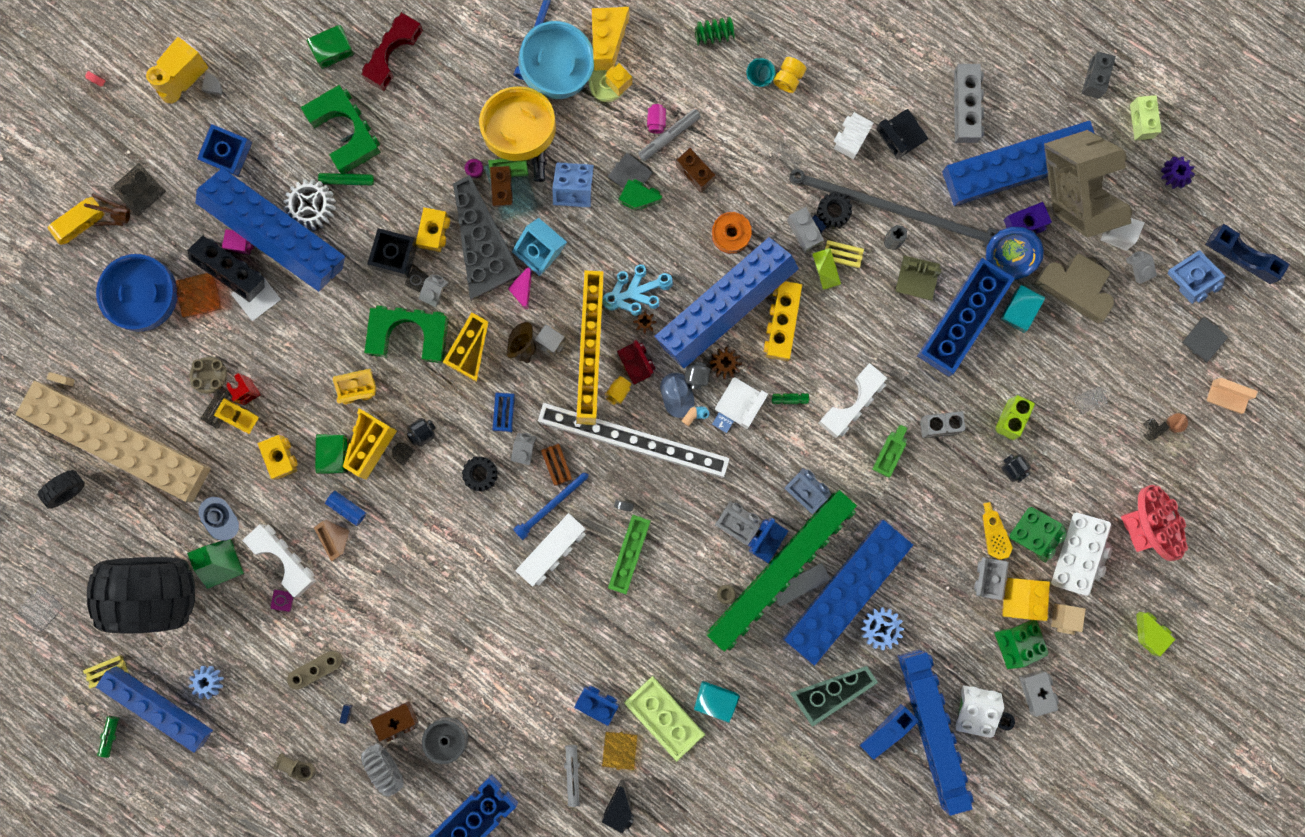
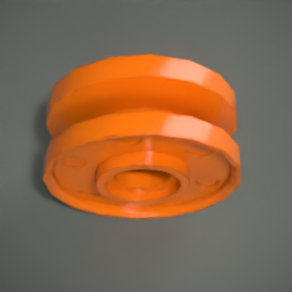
M726 212L720 215L712 227L714 245L721 252L727 254H736L743 251L751 239L752 230L749 220L737 212ZM729 229H733L737 235L730 237L726 232Z

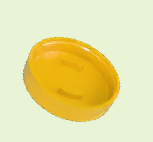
M515 86L498 91L486 101L479 117L480 131L486 146L495 155L510 161H524L538 156L549 147L556 132V120L551 103L542 93L528 87Z

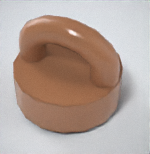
M1176 413L1170 415L1167 419V427L1172 432H1182L1188 426L1185 414Z

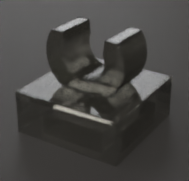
M1154 418L1148 419L1143 423L1144 427L1149 430L1144 434V437L1148 441L1155 440L1170 427L1166 422L1157 423Z

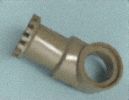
M284 753L279 754V757L276 759L277 762L274 763V770L284 771L288 773V776L302 782L309 781L316 773L313 764L309 762L304 763L297 759L294 761L285 757ZM303 767L310 769L311 773L307 778L301 774Z

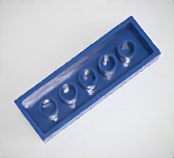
M981 258L970 272L917 357L946 376L950 377L953 375L1015 278L984 258Z

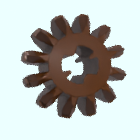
M725 347L724 353L719 348L717 349L718 355L712 354L711 357L715 360H711L709 364L716 365L711 368V372L718 370L717 378L722 373L723 380L727 379V374L732 379L734 378L733 372L737 374L740 372L737 367L742 366V362H737V360L741 356H733L736 350L733 349L731 353H728V347ZM724 359H727V362L731 363V366L728 365V367L725 368L724 364H721L720 362H723Z

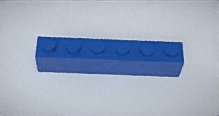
M117 666L107 670L96 686L97 689L193 753L204 746L213 732L211 728Z

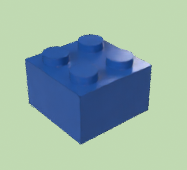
M211 124L197 159L218 169L223 168L230 174L239 177L252 142L247 138Z

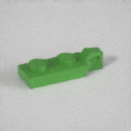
M899 425L895 433L891 431L873 465V471L887 478L891 477L907 444V439L904 438L907 427Z

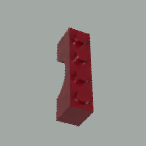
M402 12L394 18L391 29L383 35L382 43L374 49L371 60L362 68L361 75L366 82L383 92L394 77L389 69V57L400 46H414L423 32L419 22Z

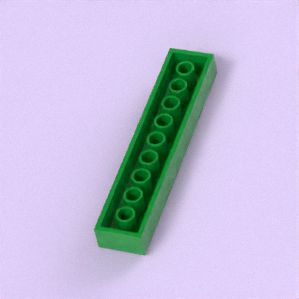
M841 490L834 491L705 633L706 636L722 651H730L737 644L735 640L738 636H744L750 630L748 625L753 620L757 622L764 614L762 610L766 606L770 607L777 600L775 596L778 592L783 593L790 586L788 581L792 577L797 578L804 570L801 567L805 563H810L817 556L815 552L818 549H823L829 543V536L831 534L836 535L843 527L841 523L852 518L856 513L854 509L857 505Z

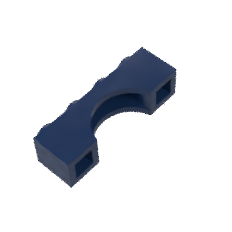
M1225 224L1215 228L1205 244L1268 284L1280 281L1290 265L1274 254H1266L1252 249L1241 240L1240 233Z

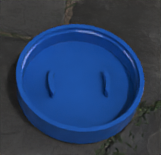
M129 254L117 258L104 269L97 283L96 298L101 312L111 323L129 331L143 332L160 326L171 316L177 304L178 287L173 274L164 264L147 255Z

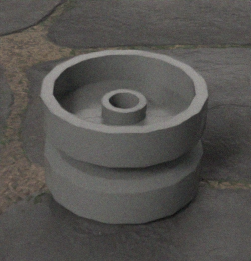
M442 717L430 724L424 731L422 749L432 762L449 764L457 760L466 750L469 742L468 731L459 719ZM444 738H447V744L444 743Z

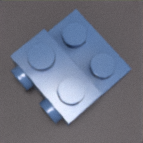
M1200 250L1168 270V275L1180 286L1179 291L1191 304L1196 301L1201 303L1208 297L1207 294L1211 291L1216 293L1221 290L1226 277Z

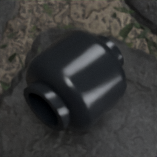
M419 418L407 427L408 433H406V436L414 446L422 447L435 437L434 430L436 427L431 420L426 421L423 418Z
M1011 454L1003 460L1005 464L1002 466V471L1011 482L1017 481L1019 483L1031 474L1029 472L1031 466L1022 455L1018 454L1014 457Z

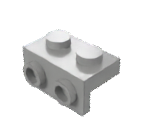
M982 557V561L978 562L977 572L980 573L979 580H976L974 591L977 592L976 596L1004 601L1009 562Z

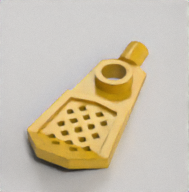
M991 502L983 503L985 513L982 517L988 555L998 560L1009 558L1013 547L999 514L992 509ZM990 518L995 519L996 522L994 525L990 524Z

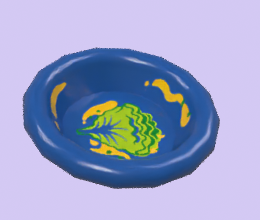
M1009 227L1000 230L991 238L986 247L985 258L1014 277L1015 280L1028 277L1038 269L1043 261L1044 247L1041 239L1033 231L1024 227Z

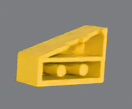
M629 7L592 8L595 71L608 70L611 66H615L620 45L625 35V29L630 19Z
M471 312L443 361V364L475 382H477L488 321Z
M358 408V418L356 425L353 427L354 433L351 444L349 443L343 467L356 476L367 480L397 430Z

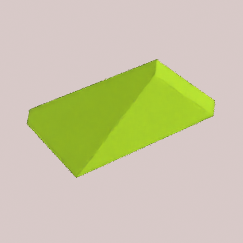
M828 248L812 253L822 289L825 290L841 285L831 249Z

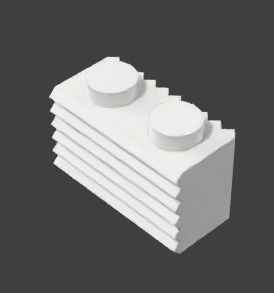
M855 112L851 117L847 116L842 125L845 127L842 133L838 132L833 141L836 143L834 149L854 159L873 122Z

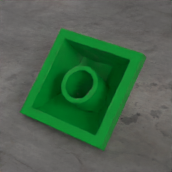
M231 539L205 545L187 553L194 572L207 589L244 574Z

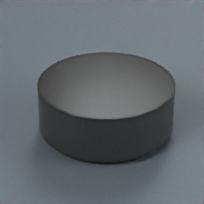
M616 499L614 507L631 512L633 511L634 504Z

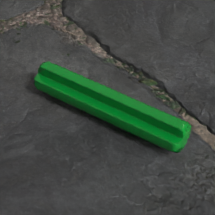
M319 173L318 181L323 184L374 185V176L372 174Z

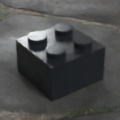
M378 228L367 265L373 270L408 279L417 250L416 239Z

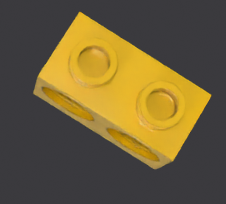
M226 398L222 400L214 414L219 419L250 434L259 419V416Z

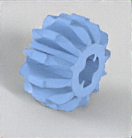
M201 666L200 670L195 669L193 671L195 676H190L189 678L193 683L188 686L189 688L194 687L193 695L198 694L199 699L204 697L210 699L212 694L215 696L219 694L218 689L223 688L219 681L224 679L223 677H218L220 670L214 671V666H209L208 668ZM204 679H208L206 682L209 681V685L205 686Z

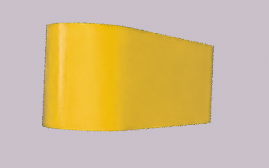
M93 197L84 199L48 226V230L59 245L70 242L91 227L94 222H98L104 217L105 213L103 211L84 207L85 203L99 206Z

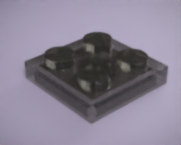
M140 163L111 187L117 196L138 217L166 192Z

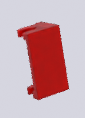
M238 373L234 376L238 382V387L235 389L227 382V389L232 395L231 399L233 402L246 405L261 396L251 378Z

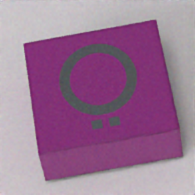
M274 589L270 609L291 612L294 597L289 591Z

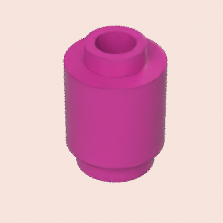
M653 104L648 108L647 128H649L650 133L660 134L666 128V109L663 108V105Z

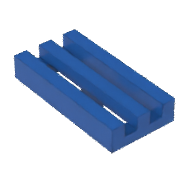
M495 393L492 431L512 432L515 394ZM500 397H503L501 427H497ZM507 397L510 398L508 428L505 427Z

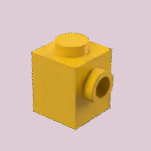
M620 63L616 66H611L607 70L605 75L606 84L618 96L632 85V76Z

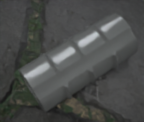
M899 225L892 227L884 238L885 247L889 250L899 248L907 237L906 228Z

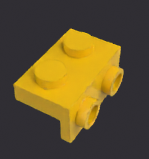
M371 368L333 376L332 378L338 396V404H350L357 399L369 400L375 396L377 391Z

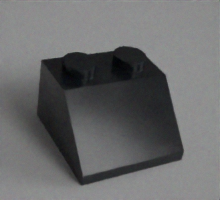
M621 779L603 813L602 823L623 834L625 829H630L634 821V815L632 814L633 807L625 781Z

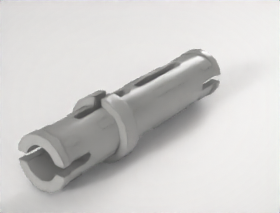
M566 745V763L564 768L567 772L568 806L576 807L580 806L578 777L580 763L578 762L577 745ZM571 757H572V761H573V762H572V764H573V773H572ZM572 778H573V783H574V793H573V787H572Z

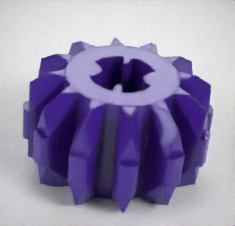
M1184 156L1179 158L1172 157L1169 161L1167 160L1164 163L1165 167L1161 169V172L1164 173L1161 179L1167 180L1165 185L1171 183L1172 189L1177 187L1181 189L1185 185L1192 182L1191 178L1195 176V173L1192 172L1195 166L1189 165L1191 160L1185 162Z

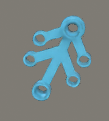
M637 265L634 269L635 275L627 291L620 293L624 284L629 281L628 274L625 271H621L617 274L618 281L613 291L604 295L602 299L603 306L611 311L621 308L637 316L642 312L641 305L637 302L632 304L624 302V300L632 299L649 305L652 309H656L660 304L658 297H648L642 294L658 287L662 290H669L673 286L671 275L663 273L659 275L657 280L638 286L642 277L647 272L644 265ZM640 269L644 270L642 273L637 272ZM653 300L657 301L655 304L650 303ZM633 308H639L637 311H633Z

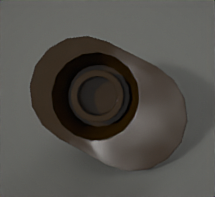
M522 322L509 335L506 355L508 358H515L518 361L529 363L531 356L536 351V343L533 340V326L529 322Z

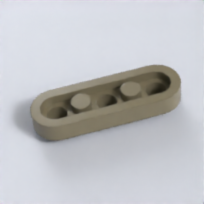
M334 650L329 651L293 670L287 677L288 685L292 689L298 690L337 670L343 663L341 653ZM330 657L334 658V664L329 663ZM312 667H316V668H317V673H316V674H313V673H312V671H311ZM295 676L299 677V683H295Z

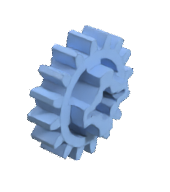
M880 607L879 612L876 609H872L873 614L866 613L868 619H862V622L865 623V626L860 627L861 630L865 631L862 637H868L866 643L869 645L873 642V648L875 649L878 645H880L881 650H884L886 645L889 649H892V643L899 644L896 640L897 637H903L899 634V631L904 630V628L899 627V624L903 621L896 619L898 617L897 613L891 615V609H888L886 612L883 607ZM881 616H887L892 621L886 622ZM874 620V625L870 629V624ZM880 624L883 626H887L884 629V633L878 631V629L881 628ZM892 629H895V630H894V634H893V636L891 637V636H890L891 631H892ZM880 636L883 642L876 641L873 637Z

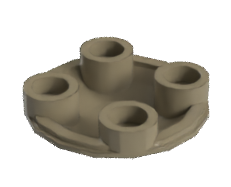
M214 357L194 360L189 374L192 388L204 394L215 393L220 390L227 379V369L223 362Z

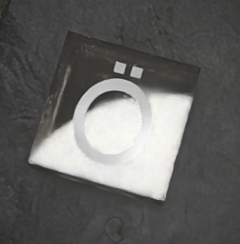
M412 268L404 285L421 293L425 279L429 276Z

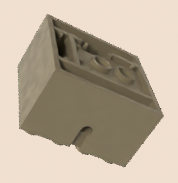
M1088 130L1044 143L1053 215L1087 238L1132 224V208L1130 205L1102 189L1103 175L1126 168L1125 161L1127 156L1124 149Z

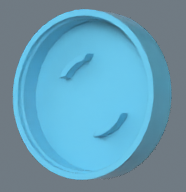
M561 21L544 22L535 26L525 36L518 56L519 70L526 84L530 88L542 93L545 97L551 99L569 98L579 93L586 86L594 69L593 48L585 34L575 26Z

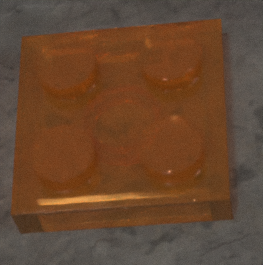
M204 273L175 281L183 318L222 309L215 278L210 274Z

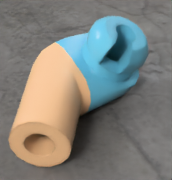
M704 406L692 407L682 419V422L690 426L694 419L708 418L710 412Z

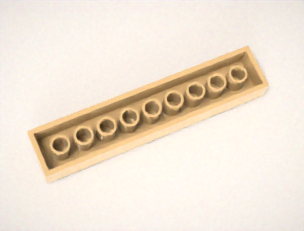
M33 381L15 414L185 502H194L211 470L210 467L45 383Z

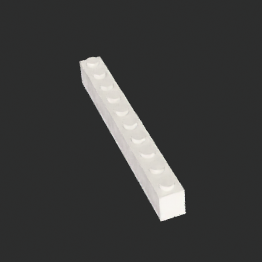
M543 403L538 419L540 424L721 478L725 475L729 462L727 457L600 419H596V425L576 424V412Z

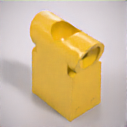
M177 37L157 60V65L149 68L146 73V79L164 102L172 104L179 100L181 92H185L208 69V66L198 51L180 37Z

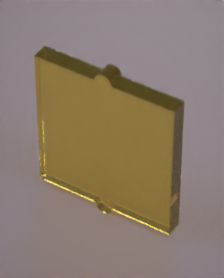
M606 731L602 767L616 768V770H634L638 735L625 734L623 731H620V733Z

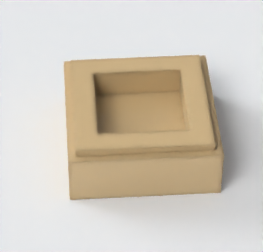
M52 372L48 373L46 378L72 387L75 382L72 378Z

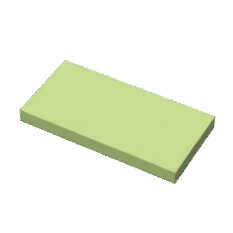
M653 676L624 702L676 761L705 736V733Z

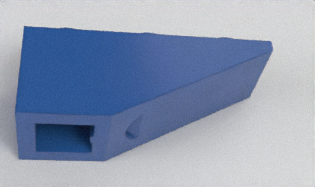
M900 704L860 746L874 760L905 736L919 720L904 705Z

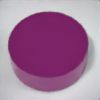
M470 159L466 162L464 169L467 176L470 175L472 179H477L483 175L484 167L480 160Z

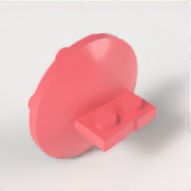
M1149 485L1142 488L1138 495V510L1122 515L1121 519L1131 536L1132 543L1137 552L1153 547L1165 560L1176 561L1181 559L1185 551L1188 550L1184 531L1186 522L1177 511L1178 505L1176 501L1170 499L1160 486Z

